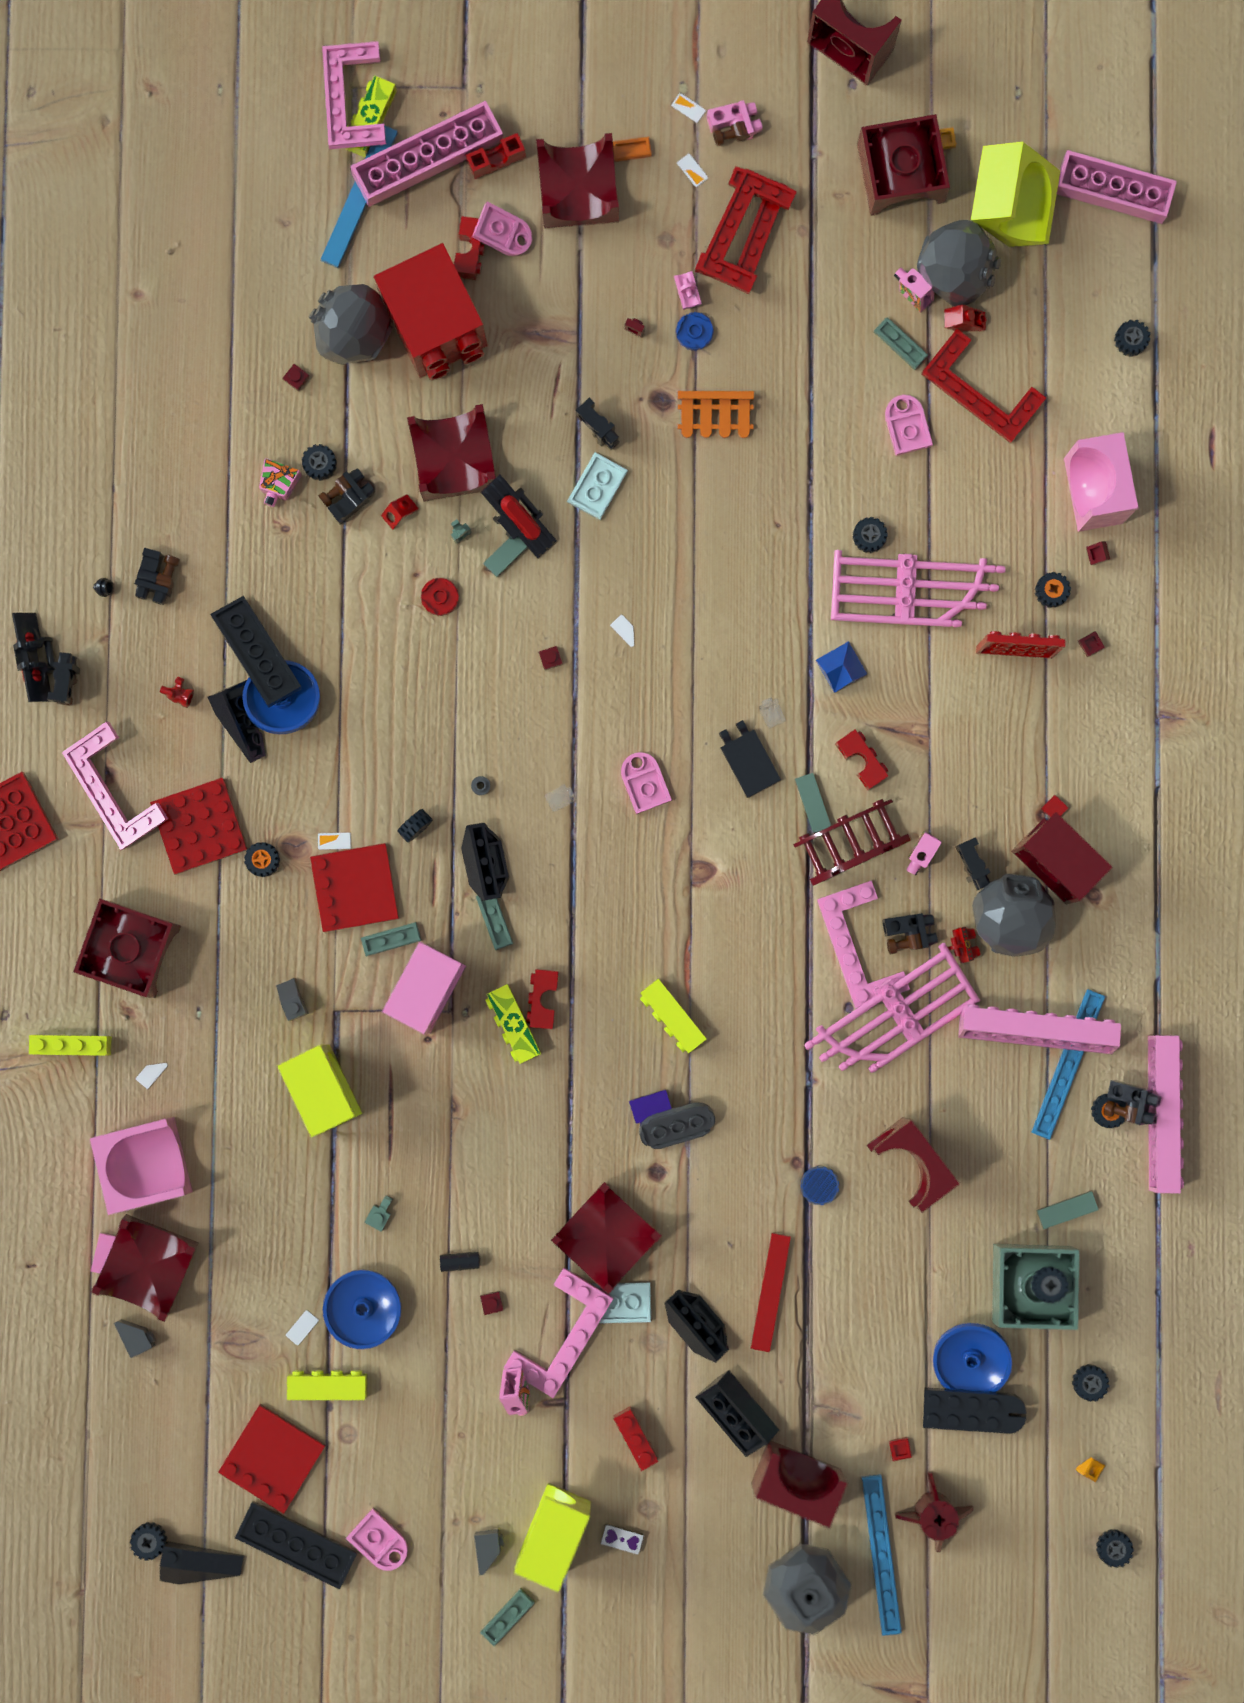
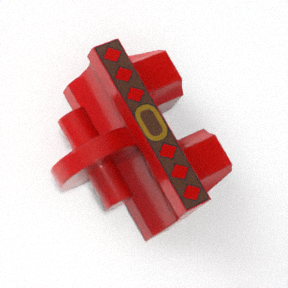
M962 927L952 930L954 938H951L952 946H949L948 949L954 950L955 957L959 956L960 964L974 961V958L981 955L978 946L971 947L969 940L976 937L974 928Z

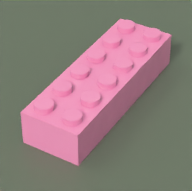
M1067 150L1060 168L1057 194L1162 224L1167 217L1177 181Z

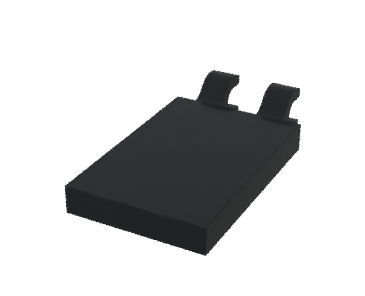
M742 720L736 723L741 737L732 741L726 729L719 732L725 744L720 749L745 796L749 798L781 781L755 730L749 732Z

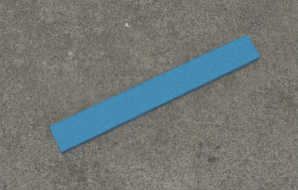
M385 126L386 144L370 146L365 159L393 146L398 131ZM356 181L321 257L322 262L339 268L367 205Z
M1087 989L1076 1015L1077 1019L1084 1020L1086 1017H1091L1097 1020L1106 996ZM1063 1049L1031 1133L1050 1140L1084 1051Z
M882 1475L862 1476L882 1636L902 1634Z

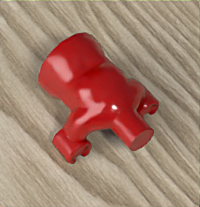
M177 677L175 679L176 685L172 688L161 686L160 693L165 694L169 700L179 703L185 708L189 707L193 699L194 690L182 688L183 678Z

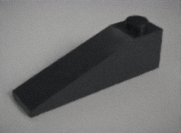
M245 680L208 696V700L219 721L247 760L252 763L266 756L262 733L249 719L244 708L243 690L247 681Z
M168 1541L163 1546L160 1562V1581L180 1585L240 1576L244 1555Z

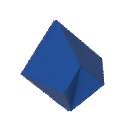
M849 641L815 660L834 693L867 675Z

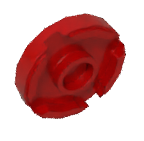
M434 578L428 581L422 588V604L426 611L432 615H448L458 605V590L454 583L448 579Z

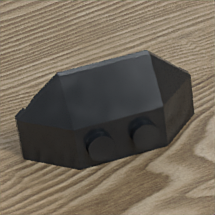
M485 822L467 825L461 850L469 886L482 901L501 898L509 879L501 839L488 828Z
M677 1290L664 1302L669 1324L694 1353L716 1363L729 1350L725 1324L700 1295Z

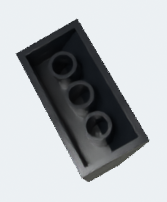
M729 1370L717 1377L695 1397L745 1457L767 1445L779 1432L774 1422Z

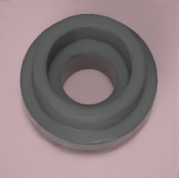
M483 776L474 778L471 783L472 791L477 795L487 794L490 790L489 780ZM479 782L484 783V788L478 789L477 784Z

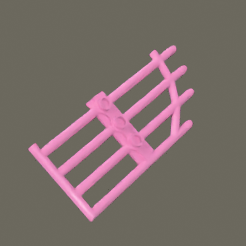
M835 550L831 620L961 627L962 621H952L951 618L964 609H986V603L971 602V600L978 591H998L999 585L982 584L984 573H1005V567L987 565V559L981 558L979 564L917 561V555L898 554V560L842 557V551ZM841 564L897 567V579L841 576ZM917 569L977 572L974 583L916 580ZM840 583L896 586V597L840 594ZM916 587L969 590L962 601L915 599ZM839 602L895 605V616L839 613ZM915 606L952 608L938 619L914 617Z
M942 943L938 946L941 951L939 954L896 983L890 979L879 985L875 989L878 995L827 1029L822 1025L818 1026L816 1031L819 1034L806 1042L804 1046L809 1050L814 1045L826 1040L832 1048L820 1055L819 1059L821 1062L841 1052L850 1056L847 1061L842 1062L838 1066L841 1071L846 1070L859 1060L876 1061L875 1064L868 1068L873 1073L959 1016L964 1007L975 1005L981 1000L946 944ZM942 960H947L951 968L905 999L902 997L899 989ZM954 974L957 976L960 984L913 1014L908 1005ZM963 990L967 992L970 997L969 1000L923 1030L918 1022L920 1019ZM881 1001L888 1009L841 1042H838L831 1036ZM890 1017H893L896 1027L859 1052L847 1047ZM901 1032L907 1039L905 1043L888 1054L871 1053Z

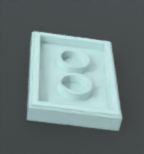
M595 452L568 498L567 503L601 520L628 470Z
M650 1282L618 1283L609 1294L614 1298L599 1323L651 1322ZM592 1283L594 1286L604 1291L597 1283Z

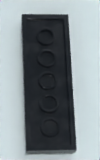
M244 596L210 614L268 708L302 689Z
M252 1501L235 1536V1539L339 1590L358 1553Z

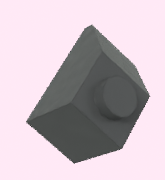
M295 978L276 985L280 1003L288 1021H293L309 1014Z
M122 1319L114 1323L130 1358L155 1346V1336L146 1327Z
M499 1529L475 1532L474 1539L479 1576L484 1575L499 1555L501 1546H504L503 1534H499Z

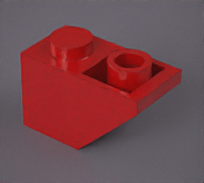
M963 304L944 309L946 329L953 331L956 329L960 331L986 330V312Z

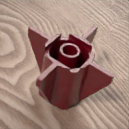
M928 1472L930 1492L921 1496L915 1504L914 1511L895 1513V1518L919 1524L925 1535L935 1540L936 1552H941L943 1540L954 1536L959 1527V1520L974 1510L973 1506L954 1507L946 1496L937 1492L933 1473Z

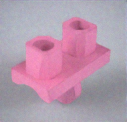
M690 271L674 276L683 310L701 305L693 272Z

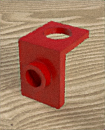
M406 494L391 502L381 517L393 530L402 518L416 512L419 508ZM389 512H391V513L394 515V517H395V521H394V522H392V521L389 519V517H388V513H389Z

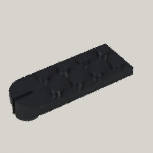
M924 1388L923 1428L1012 1434L1021 1430L1026 1422V1406L1023 1400L1015 1394ZM1009 1413H1020L1017 1416L1009 1415Z

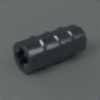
M479 1252L440 1255L441 1272L480 1269Z

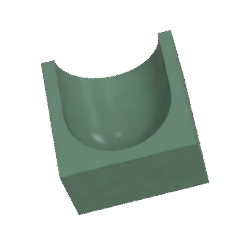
M993 1244L992 1322L999 1328L1078 1330L1079 1250L1072 1246ZM1043 1267H1054L1063 1272L1069 1283L1065 1298L1053 1304L1045 1303L1038 1299L1032 1291L1031 1285L1032 1277L1036 1274L1037 1270Z

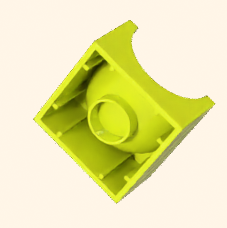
M1024 142L983 146L971 221L977 223L981 228L1008 247L1049 244L1060 170Z
M330 1044L314 1047L277 1066L311 1137L320 1135L363 1114Z
M548 1483L517 1556L514 1573L559 1592L590 1517L591 1501Z

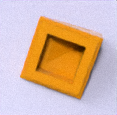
M1091 1457L1079 1465L1076 1471L1096 1482L1105 1465Z

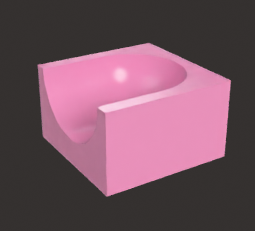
M1124 432L1077 440L1064 457L1078 532L1123 524L1138 509Z
M419 942L382 1012L423 1034H431L466 965Z
M175 1117L90 1138L108 1215L184 1196L193 1192Z

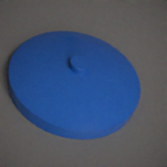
M285 660L302 689L269 708L251 679L248 678L243 690L244 708L249 719L258 728L272 734H290L304 728L315 717L320 705L319 686L313 674L299 663Z
M371 1270L348 1272L339 1277L330 1286L325 1295L323 1303L324 1322L331 1335L341 1344L355 1349L373 1348L386 1341L397 1328L401 1317L400 1296L392 1282L378 1272Z
M965 1323L952 1327L939 1338L933 1352V1367L936 1377L946 1389L997 1392L1010 1376L1012 1357L1007 1342L996 1330L983 1324Z

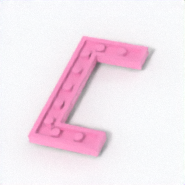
M378 41L322 46L329 149L385 145L384 124L347 127L343 65L380 62Z
M105 722L66 749L62 754L119 848L123 850L168 820V817L160 804L155 803L129 822L127 821L90 760L92 756L119 738L110 722Z
M872 881L817 899L855 1008L860 1007L878 995L875 989L882 983L890 979L896 983L905 976L903 971L867 984L842 911L878 899ZM907 984L899 989V992L902 993L910 990L909 985Z
M565 1267L556 1279L554 1286L584 1303L586 1307L548 1370L515 1350L504 1366V1369L522 1367L527 1383L552 1398L555 1397L614 1298Z

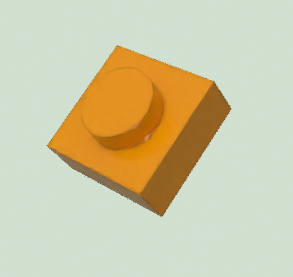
M954 127L939 129L943 150L956 148Z

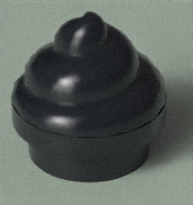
M101 578L96 581L93 589L99 596L107 597L113 593L114 587L111 580Z

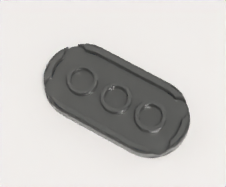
M699 1102L653 1114L641 1123L639 1128L640 1139L644 1145L651 1146L653 1149H662L705 1136L711 1131L710 1129L715 1124V1116L711 1107Z

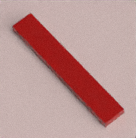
M771 1233L751 1349L770 1352L791 1236Z

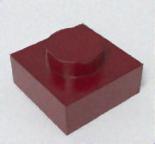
M627 318L625 322L626 331L642 338L645 332L643 322L636 318Z
M293 364L282 379L299 391L310 376Z
M1106 541L1086 547L1090 565L1110 560Z
M1096 631L1078 640L1086 657L1105 648Z
M557 646L539 651L544 670L563 665Z
M500 1291L480 1295L484 1315L504 1310Z

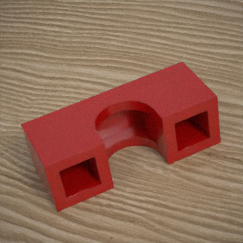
M518 133L501 139V143L494 149L484 151L483 148L466 154L467 164L474 180L526 158L525 148Z
M461 216L459 239L469 242L472 247L467 253H455L454 266L460 278L476 280L477 274H481L482 263L479 260L480 256L484 255L485 244L472 237L479 218Z
M854 729L837 741L835 745L845 759L852 755H859L864 758L866 763L865 769L857 776L865 788L870 790L888 777L887 772L889 771L884 763L878 762L875 750L872 747L868 748L865 743L866 738L862 732H857Z
M535 969V973H531L530 984L534 985L533 992H529L528 1004H532L531 1012L527 1011L526 1023H530V1027L553 1029L555 1010L544 1008L541 1004V996L549 990L557 991L558 971Z
M631 1406L613 1415V1419L640 1470L643 1471L658 1463V1456L650 1441L647 1440Z

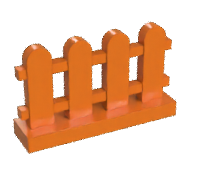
M678 391V400H681V404H678V410H681V424H678V429H681L683 437L689 438L692 436L693 429H700L701 436L708 438L712 433V429H719V435L722 438H727L731 433V429H738V435L741 438H746L749 435L750 429L753 430V424H750V410H753L754 405H750V400H754V391ZM693 400H700V405H693ZM712 400H719V405H712ZM731 400H738V405H731ZM693 410H700V424H693ZM712 410H719V424H712ZM731 410H738V424H731Z

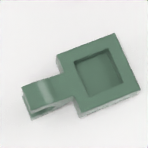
M457 519L451 523L454 528L451 537L456 544L472 533L466 523L461 525Z
M386 1195L380 1207L376 1205L372 1207L364 1223L382 1232L391 1216L387 1209L393 1199Z

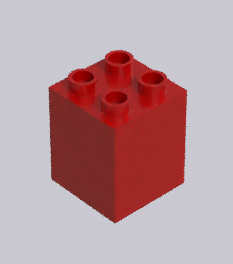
M444 243L373 276L388 314L419 378L428 375L430 380L439 379L450 372L449 364L460 359L463 360L464 364H469L484 355L483 348L488 346L484 325Z

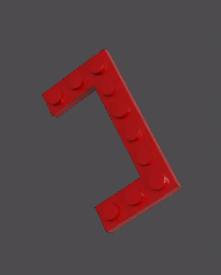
M735 166L728 186L736 188L745 169ZM764 199L762 200L738 264L735 266L755 274L780 206ZM703 252L701 253L695 268V272L700 273L698 272V267L705 255V253Z
M745 168L698 267V272L750 294L757 275L724 261V258L754 195L789 211L797 191Z
M956 329L922 371L921 375L1011 443L1042 405L1046 397L1031 386L1009 415L999 409L949 370L972 341L960 330Z

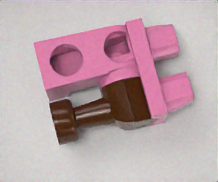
M743 100L738 103L707 110L706 118L711 133H713L716 146L723 145L724 140L735 138L739 142L746 139L750 140L753 139V134L762 131L760 119L750 121L749 118L757 114L755 103L745 104ZM727 126H730L731 128L730 130L725 131L723 133L721 130H719L720 128H724Z

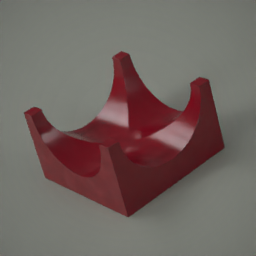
M605 133L601 140L580 147H557L546 143L544 139H536L544 229L619 222L612 133Z
M483 404L475 405L473 410L465 414L446 419L422 420L415 416L407 417L417 464L419 490L424 502L481 492L496 478Z
M99 898L73 972L146 998H156L158 992L156 987L162 961L172 939L179 933L181 925Z
M902 1117L866 1145L871 1152L874 1150L877 1155L892 1149L907 1150L915 1158L920 1170V1183L909 1203L913 1208L917 1206L921 1213L960 1184L910 1119Z
M604 1182L551 1241L609 1295L627 1272L662 1235L642 1219Z
M126 1214L121 1219L109 1255L91 1293L97 1296L106 1295L130 1302L151 1312L158 1320L165 1322L199 1242Z

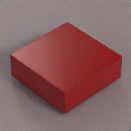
M1053 795L1041 808L1049 818L1055 812L1061 816L1068 809L1056 795Z
M908 1437L889 1441L892 1461L912 1458Z

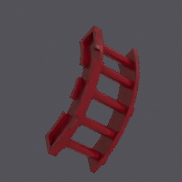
M883 799L872 803L874 807L851 817H848V815L842 816L837 819L838 823L811 836L807 833L799 837L800 841L793 844L796 848L804 844L817 871L815 872L816 876L810 879L812 886L911 841L908 834L903 836L897 834L885 809V806L893 803L892 799L885 802ZM878 810L890 835V842L884 843V841L880 840L869 813ZM862 817L874 843V849L866 853L864 849L861 850L849 822ZM841 826L855 853L853 854L855 858L846 862L844 859H841L829 833ZM820 836L823 837L835 862L833 863L834 868L830 870L823 868L811 840Z

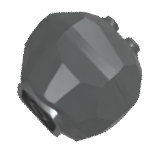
M958 220L933 231L930 236H926L918 258L917 271L932 287V290L950 305H968L977 300L986 289L994 286L995 276L992 275V272L1000 268L1001 258L996 255V249L991 239L977 223L971 220Z
M364 284L338 286L332 291L323 292L318 300L320 305L317 309L314 308L309 316V319L314 324L315 342L319 354L327 360L342 365L375 359L393 329L390 326L391 319L381 295Z
M1013 874L1003 875L1002 878L984 887L973 900L972 908L978 935L990 945L994 953L1013 957L1035 954L1042 951L1054 936L1056 927L1054 900L1043 885L1040 884V881L1034 877Z
M800 1544L768 1566L763 1596L785 1629L815 1635L845 1615L851 1583L829 1549Z

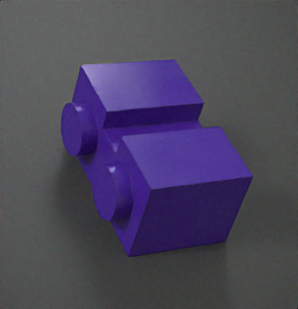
M666 1090L629 1101L635 1123H640V1125L647 1117L672 1109Z

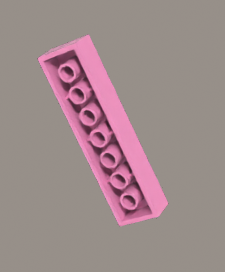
M484 101L352 165V176L370 207L465 161L466 154L483 148L485 151L501 143L500 140L503 139V132L487 102Z
M978 1005L964 1007L959 1019L958 1038L1113 1054L1120 1047L1121 1024L1115 1023L1114 1020H1104V1022H1101L1091 1017H1086L1083 1020L1077 1019L1073 1015L1057 1017V1014L1054 1013L1038 1015V1012L1035 1011L1019 1013L1016 1009L1001 1011L997 1007L983 1009L979 1008L980 1006Z
M1148 1036V1089L1153 1090L1152 1093L1161 1096L1159 1107L1150 1105L1148 1110L1150 1113L1157 1114L1156 1123L1148 1124L1149 1191L1155 1193H1181V1189L1184 1187V1180L1181 1177L1184 1161L1183 1157H1180V1149H1183V1138H1180V1130L1183 1129V1119L1180 1118V1110L1183 1109V1100L1180 1098L1183 1081L1180 1079V1071H1182L1183 1063L1182 1059H1180L1179 1051H1182V1040H1179V1036Z

